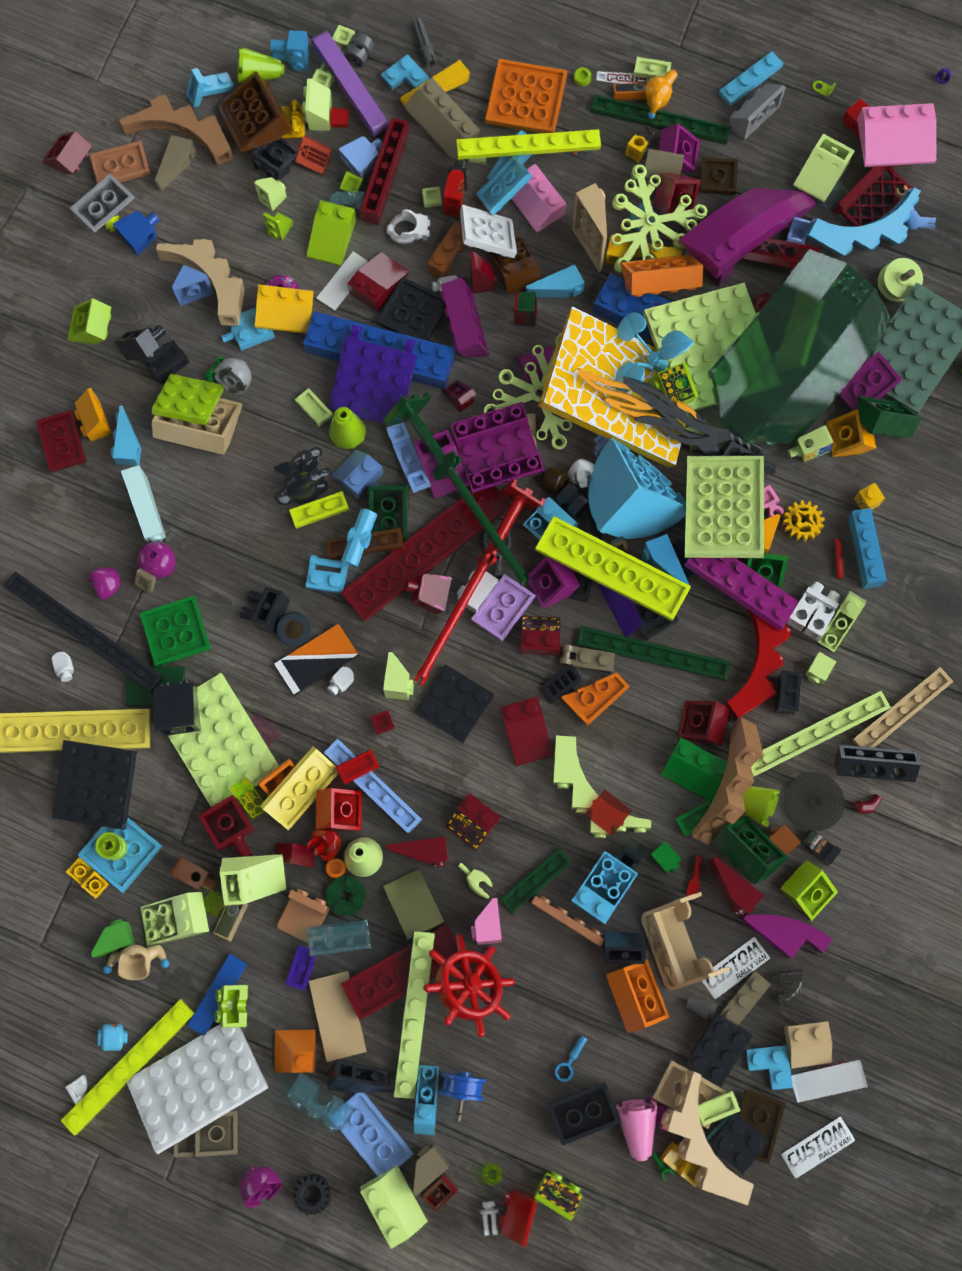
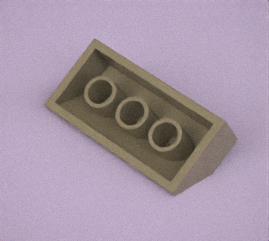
M433 78L424 83L404 107L451 160L458 156L457 139L478 138L480 129Z

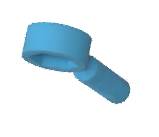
M580 1035L569 1054L570 1059L568 1062L560 1063L556 1066L555 1076L559 1081L567 1082L572 1078L573 1069L570 1065L573 1060L577 1059L588 1040ZM560 1066H568L571 1073L567 1079L559 1077L557 1071Z

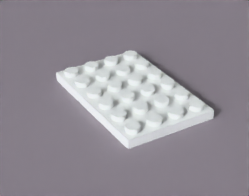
M220 1024L209 1030L205 1035L197 1037L126 1081L157 1154L268 1089L267 1083L241 1028H222Z

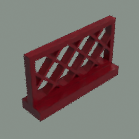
M874 166L832 211L836 215L840 213L853 227L861 226V220L869 221L870 223L876 221L890 212L900 202L901 198L896 200V185H901L903 188L905 185L908 189L912 187L890 166ZM885 171L891 175V181H883V173ZM871 185H879L880 193H873ZM883 185H892V193H884ZM860 196H868V204H860ZM872 197H880L881 205H872ZM884 197H892L893 204L885 205ZM849 208H857V216H851L847 210ZM860 208H868L869 217H861ZM873 209H881V217H873Z

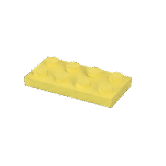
M312 747L260 807L289 830L316 800V790L325 789L337 776L336 766L315 747Z

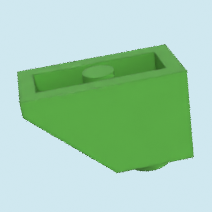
M122 919L110 922L111 926L105 927L91 953L92 958H99L112 952L123 950L129 945H135L130 923Z

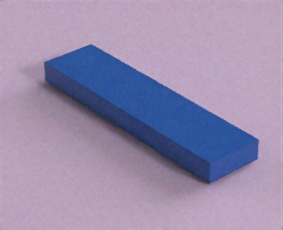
M229 954L187 1025L201 1035H205L210 1030L215 1021V1011L218 1010V1002L215 999L216 990L221 989L224 985H236L247 967V963Z

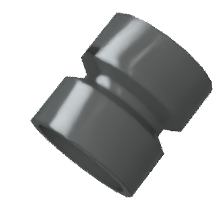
M357 32L353 35L350 45H348L343 55L350 65L361 68L372 51L374 43L367 35Z

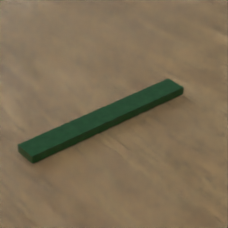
M597 94L594 95L590 113L661 130L678 123L698 139L727 145L731 126L660 109L655 112V117L650 119L648 118V113L651 107Z
M580 626L576 646L611 652L618 656L725 682L730 666L729 661Z

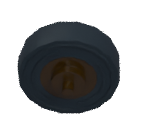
M289 612L279 619L276 631L278 638L284 644L298 646L302 645L309 638L311 626L309 620L303 614Z

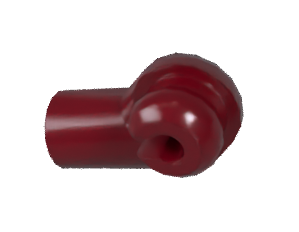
M874 794L869 802L857 800L853 808L859 814H871L880 804L882 798Z

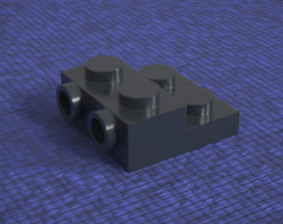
M280 138L279 140L259 146L252 151L251 163L256 170H263L268 178L272 177L280 181L290 172V167L296 162L299 150L283 138Z

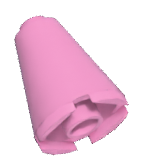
M632 1099L623 1101L621 1107L618 1104L616 1105V1112L630 1155L636 1161H645L652 1155L657 1116V1103L653 1100H650L651 1104L645 1103V1099Z

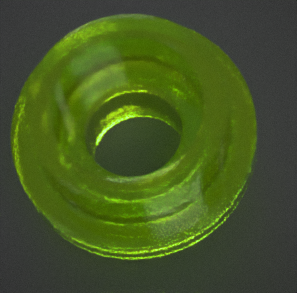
M490 1163L483 1168L482 1178L488 1185H496L502 1180L503 1172L499 1165ZM490 1170L496 1172L494 1178L489 1177L488 1173Z

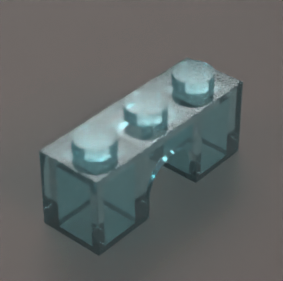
M300 1073L287 1096L292 1098L290 1102L298 1108L302 1106L308 1110L307 1114L316 1120L320 1118L325 1121L323 1125L331 1131L335 1129L342 1130L355 1108L336 1096H333L329 1104L322 1107L317 1100V1094L322 1085L309 1076Z

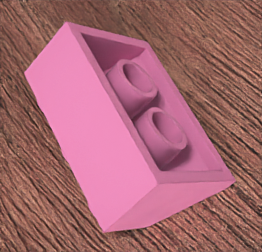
M534 164L527 169L533 177L511 200L537 233L566 214V203L539 167Z
M493 898L475 920V926H471L473 941L477 940V945L500 943L502 941L497 898Z

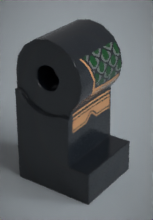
M811 829L800 841L803 847L826 866L831 865L842 851Z

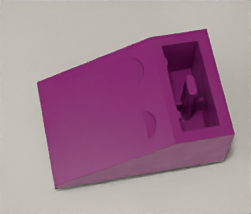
M449 429L432 435L445 455L455 451V456H458ZM422 439L413 442L422 469H424L430 482V489L434 499L457 491L448 477L439 481L435 480L433 472L437 465L436 460ZM460 462L454 470L465 486L468 487L469 483Z

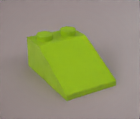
M320 200L313 223L307 258L337 266L342 265L357 220L354 208Z

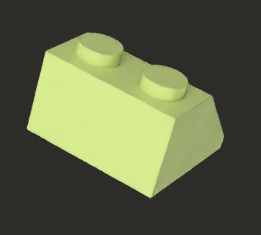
M389 652L383 687L385 697L409 701V695H413L414 692L413 680L410 679L408 671L394 653Z

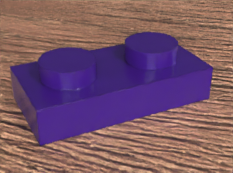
M298 946L286 985L306 990L318 951Z

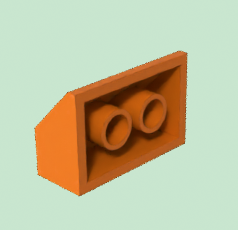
M648 959L645 960V964H633L606 974L627 1033L649 1027L669 1018Z

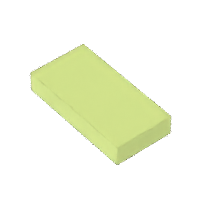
M309 388L295 399V402L318 427L333 416V413Z
M733 1091L698 1104L701 1126L740 1111Z

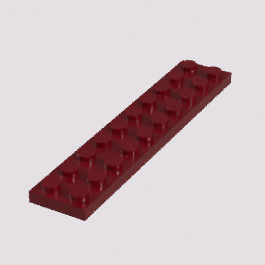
M496 486L474 493L470 491L490 523L505 513L511 506V503L500 493ZM461 498L403 543L404 548L395 549L341 591V594L362 620L366 622L406 591L404 590V585L407 579L415 581L417 576L430 572L481 532L483 528L463 498Z

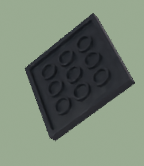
M63 740L52 818L126 830L137 751Z

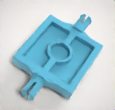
M255 307L242 312L239 326H231V332L221 336L224 343L235 339L242 351L275 338L273 330L255 328Z

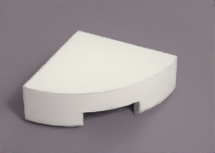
M82 1075L65 1087L75 1105L86 1095L87 1079L85 1075Z

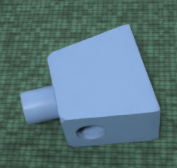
M360 137L339 148L340 159L356 176L364 180L375 168L379 156L378 151L381 150L382 142L376 139L370 143L365 137Z

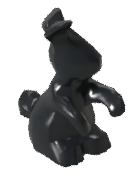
M314 447L308 451L302 450L291 459V462H282L274 466L276 472L285 475L283 488L275 494V500L278 504L288 505L292 501L300 504L311 502L329 489L328 482L325 481L324 477L331 475L332 471L330 468H324L320 471L317 468L319 464L318 456L322 455V450L319 447Z

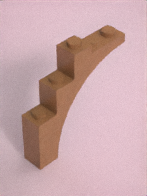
M166 94L150 100V108L142 109L140 112L127 115L119 120L125 135L145 130H168L183 134L202 145L212 156L217 166L234 159L215 115L197 121L190 105L173 111Z
M742 717L729 730V756L719 789L709 809L692 831L693 838L707 845L717 837L725 825L729 822L734 824L745 812L742 795L754 783L751 767L763 755L757 725Z

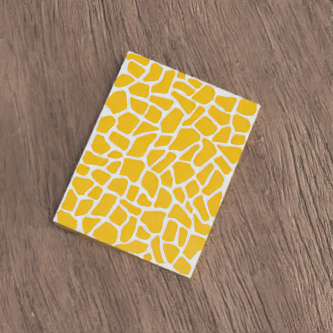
M571 307L542 388L543 394L539 407L609 440L613 438L630 448V450L668 468L676 465L681 442L669 437L661 428L637 422L634 416L608 404L605 401L606 396L629 403L632 402L598 391L588 384L577 371V368H582L600 377L616 381V374L619 368L626 362L630 361L634 365L636 362L649 364L647 359L649 352L637 338L634 337L630 341H622L618 337L617 328L575 307ZM647 344L652 351L657 352L655 347ZM643 367L645 375L642 381L649 384L648 380L659 372L654 368L650 370L647 367ZM594 381L598 385L605 387L607 389L618 390L617 387L608 386L597 381ZM629 390L627 392L628 394H631L645 402H648L632 390ZM625 407V408L632 409V410H636V411L651 412V413L660 414V412H659L656 408L651 409V410H641V409H635V408ZM678 420V421L683 425V428L685 429L686 424L683 423L682 421Z

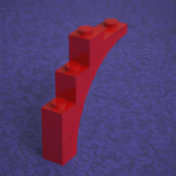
M747 608L746 610L755 629L756 658L752 672L744 687L725 704L726 707L730 708L729 713L735 721L777 693L774 683L771 680H767V677L784 665L783 657L779 652H775L774 649L788 641L791 637V631L786 624L779 631Z

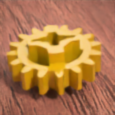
M801 500L799 505L794 502L792 507L789 506L787 508V512L783 515L785 520L782 522V525H787L784 531L791 532L790 538L795 535L796 541L803 538V541L806 542L808 537L813 540L815 535L819 536L820 530L824 528V525L821 523L824 522L825 518L820 517L823 511L816 510L818 505L812 507L811 501L805 505L804 501Z

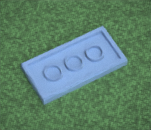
M365 1093L354 1094L330 1116V1119L377 1176L396 1165L400 1167L414 1154Z

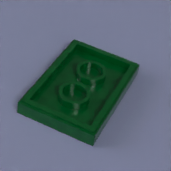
M150 667L164 677L161 683L175 685L179 684V681L185 680V667ZM126 675L125 706H154V691L153 693L149 692Z

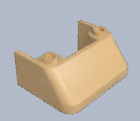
M701 892L647 911L641 918L662 980L669 990H675L730 971L729 966L714 971L711 962L707 958L697 959L683 921L691 916V907L688 901L701 897Z

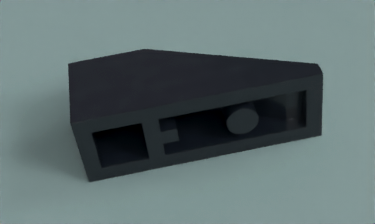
M337 1059L328 1070L327 1089L343 1093L392 1092L394 1090V1071Z

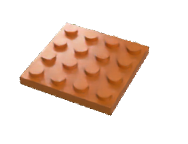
M499 59L485 124L536 133H555L567 70Z

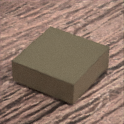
M140 568L136 571L134 585L150 594L154 590L156 577Z

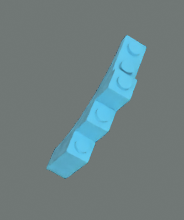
M915 187L908 189L900 202L890 212L867 225L842 227L829 224L818 218L812 219L803 236L839 257L846 256L851 252L853 248L852 243L866 251L873 250L880 243L879 237L892 245H898L907 237L908 227L903 225V223L909 219V212L919 200L918 195L921 191Z

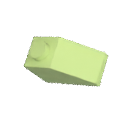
M270 177L254 182L259 201L271 211H274L287 197L285 186L279 180L276 181Z

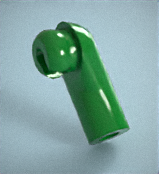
M218 357L206 372L205 378L208 382H216L214 377L216 372L214 370L225 360L223 357Z

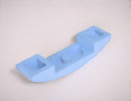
M400 423L387 427L386 430L413 493L430 487V482L424 469H422L405 424Z

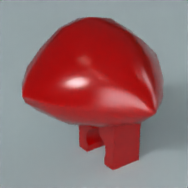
M316 830L312 832V839L308 841L306 848L314 847L313 854L315 856L319 855L322 860L329 861L340 851L342 840L339 834L332 830Z

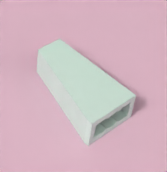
M139 465L122 470L121 473L145 540L148 543L154 541L161 542L162 539L166 538L147 476Z

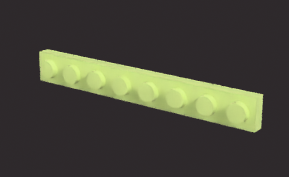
M882 691L763 749V755L751 767L753 777L890 709L891 707Z
M414 931L394 1097L415 1099L428 993L423 990L425 984H429L432 958L428 953L433 949L435 933Z

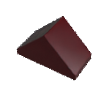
M276 843L275 855H283V864L313 868L315 848L310 847L308 849L304 845L294 843Z
M443 1172L422 1195V1198L437 1212L458 1191L459 1187Z

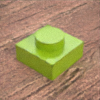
M346 171L340 188L357 196L363 179Z

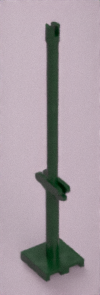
M425 392L422 397L418 394H413L408 400L405 396H402L383 421L387 426L405 422L411 423L437 462L433 472L435 480L439 481L447 477L450 479L513 572L520 586L525 585L530 581V578L524 569L520 567L454 470L461 462V457L459 455L455 456V451L445 455L418 415L432 397L428 392Z

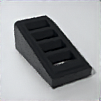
M571 664L540 687V690L552 704L580 684L583 678ZM569 672L574 677V681L567 675ZM562 677H564V679L567 681V683L569 684L568 686H566L563 683V681L561 680ZM557 682L563 690L559 691L554 683ZM551 686V688H552V689L554 690V692L556 693L555 696L552 695V693L549 691L548 687Z

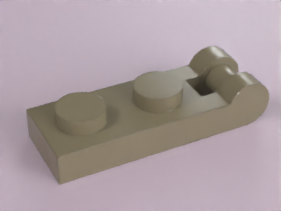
M566 644L562 645L561 651L563 654L559 661L560 665L569 666L572 664L575 668L607 673L613 672L615 653L573 647ZM570 653L576 654L575 660L570 659Z

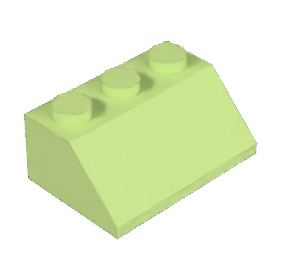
M398 1165L361 1186L360 1192L391 1249L410 1238L428 1222Z

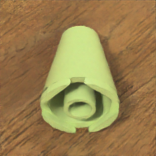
M360 837L354 839L347 845L344 851V864L348 871L355 876H371L382 865V849L371 838Z

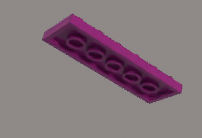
M689 558L684 565L779 631L784 628L799 603L798 600L736 558Z

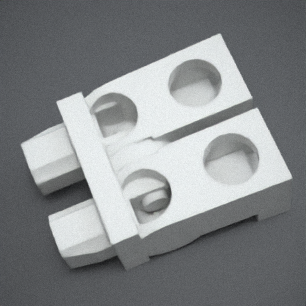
M817 581L807 588L786 624L801 632L810 616L813 615L803 633L819 641L839 605L837 602L840 594L830 591L827 597L821 594L824 586Z

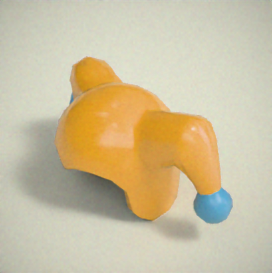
M675 70L668 71L662 77H653L646 83L647 105L651 107L648 118L653 119L655 112L658 109L664 108L669 102L672 94V84L678 77Z

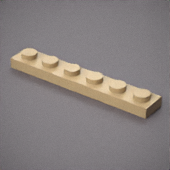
M941 667L938 668L852 741L860 747L875 748L953 683V680Z

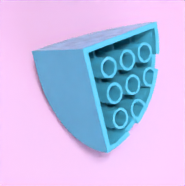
M611 438L599 454L589 482V507L597 524V529L603 534L607 533L615 537L623 536L625 539L643 538L668 529L686 516V500L680 492L676 493L670 487L672 483L640 454L636 457L629 451L630 448Z

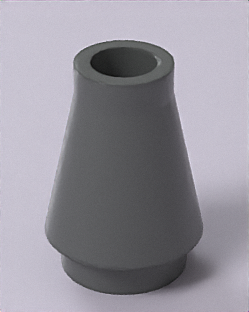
M689 997L686 1009L691 1010L705 1020H712L717 1008V1004L711 1000Z

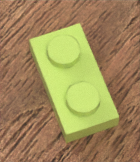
M637 57L634 76L648 79L656 76L662 77L670 71L672 62Z

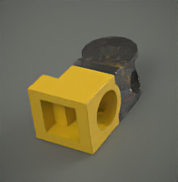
M644 125L627 144L625 155L639 162L642 155L653 143L657 133Z

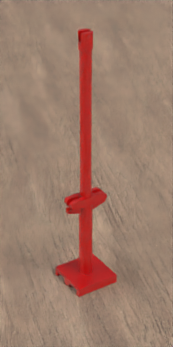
M515 479L503 485L500 493L513 500L497 529V533L503 541L522 507L531 512L543 506L546 500L544 498L537 500L531 496L533 491L529 488L522 490L515 486L517 483ZM490 541L484 554L477 558L478 567L422 667L415 675L414 683H417L419 678H421L419 686L424 685L432 666L487 568L497 561L495 556L498 550L492 541Z

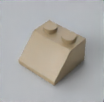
M828 1021L783 1027L790 1068L832 1063V1039Z

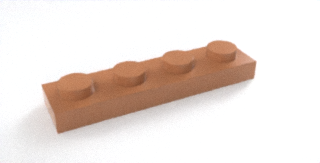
M535 896L531 905L596 946L600 947L605 939L601 937V932L594 928L590 931L584 927L585 923L577 917L574 920L567 916L568 912L558 906L556 909L550 905L551 901L547 898Z

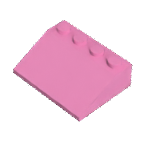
M934 103L862 107L857 122L864 167L936 162V115Z

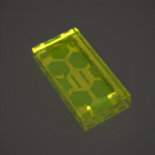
M246 776L230 787L252 820L265 812L260 807L264 800Z

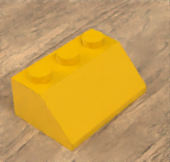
M258 284L255 328L307 334L312 315L313 291Z

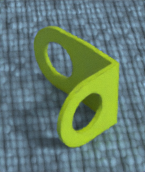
M815 81L813 89L828 98L834 90L836 83L831 87L822 81ZM816 84H821L822 88L817 89Z

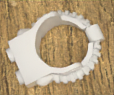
M405 209L387 225L386 233L389 234L393 241L399 242V244H409L421 238L422 240H427V237L430 236V230H428L430 220H428V216L422 215V213L415 214L413 211ZM402 221L414 223L416 226L411 232H401V236L397 235L394 231L396 224Z

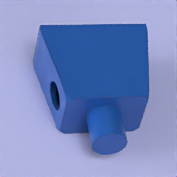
M135 211L115 222L113 226L117 234L139 256L157 237L153 226L160 220L154 212L145 218L140 211Z

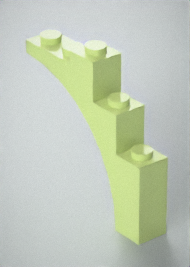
M556 736L553 785H557L559 789H569V786H572L571 810H576L575 813L587 814V811H591L590 834H593L594 838L604 839L606 835L609 836L611 834V828H614V831L626 832V829H634L635 833H646V830H650L651 820L636 818L622 813L607 804L596 794L587 782L580 767L576 751V737Z

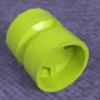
M111 832L100 835L95 844L97 853L111 861L122 859L128 850L126 840Z

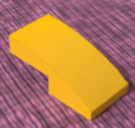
M671 1142L660 1159L696 1187L695 1176L701 1166L679 1158V1146Z

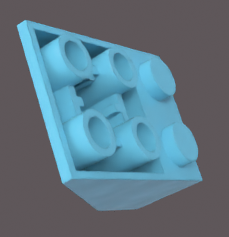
M604 851L570 903L600 924L605 925L638 873Z

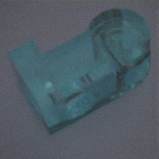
M364 191L335 192L330 197V203L342 206L355 205V209L360 210L364 200Z

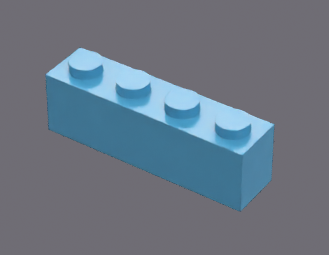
M871 508L854 510L848 516V523L862 588L881 587L887 579Z

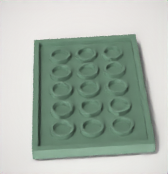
M916 282L861 364L863 365L879 351L902 378L899 384L885 394L886 396L900 402L914 413H919L962 349V309Z

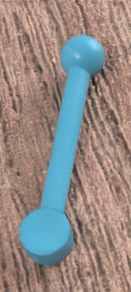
M733 1114L725 1117L706 1137L708 1144L709 1140L730 1120Z

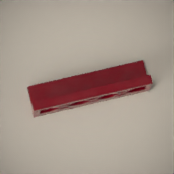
M768 238L765 241L767 243H761V247L756 250L753 249L743 257V259L812 272L816 270V261L820 247ZM776 243L779 250L775 253H770L766 246ZM792 246L798 253L793 256H787L784 250ZM806 250L815 251L812 260L804 259L802 253Z

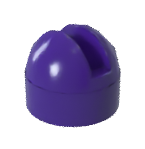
M947 68L940 69L936 75L937 82L940 84L948 83L951 78V71ZM944 72L947 73L945 79L942 78Z

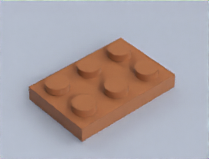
M142 141L90 154L97 184L109 174L120 183L151 175Z

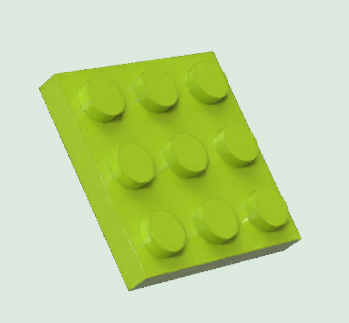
M170 374L152 407V414L207 426L224 391V386L214 382Z

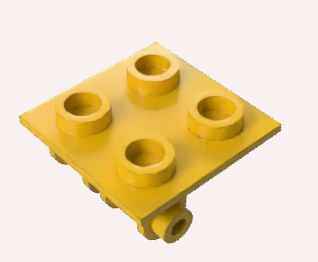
M292 100L290 106H281L292 126V129L281 138H305V113H303L302 106H300L298 100Z

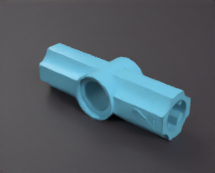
M365 508L360 510L355 526L348 533V544L341 560L342 563L351 567H358L364 549L370 544L371 530L377 517L376 513Z

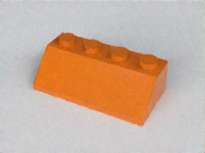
M691 254L621 262L626 290L636 297L643 296L645 293L660 294L662 291L678 292L679 289L695 290L696 287H702L703 265Z

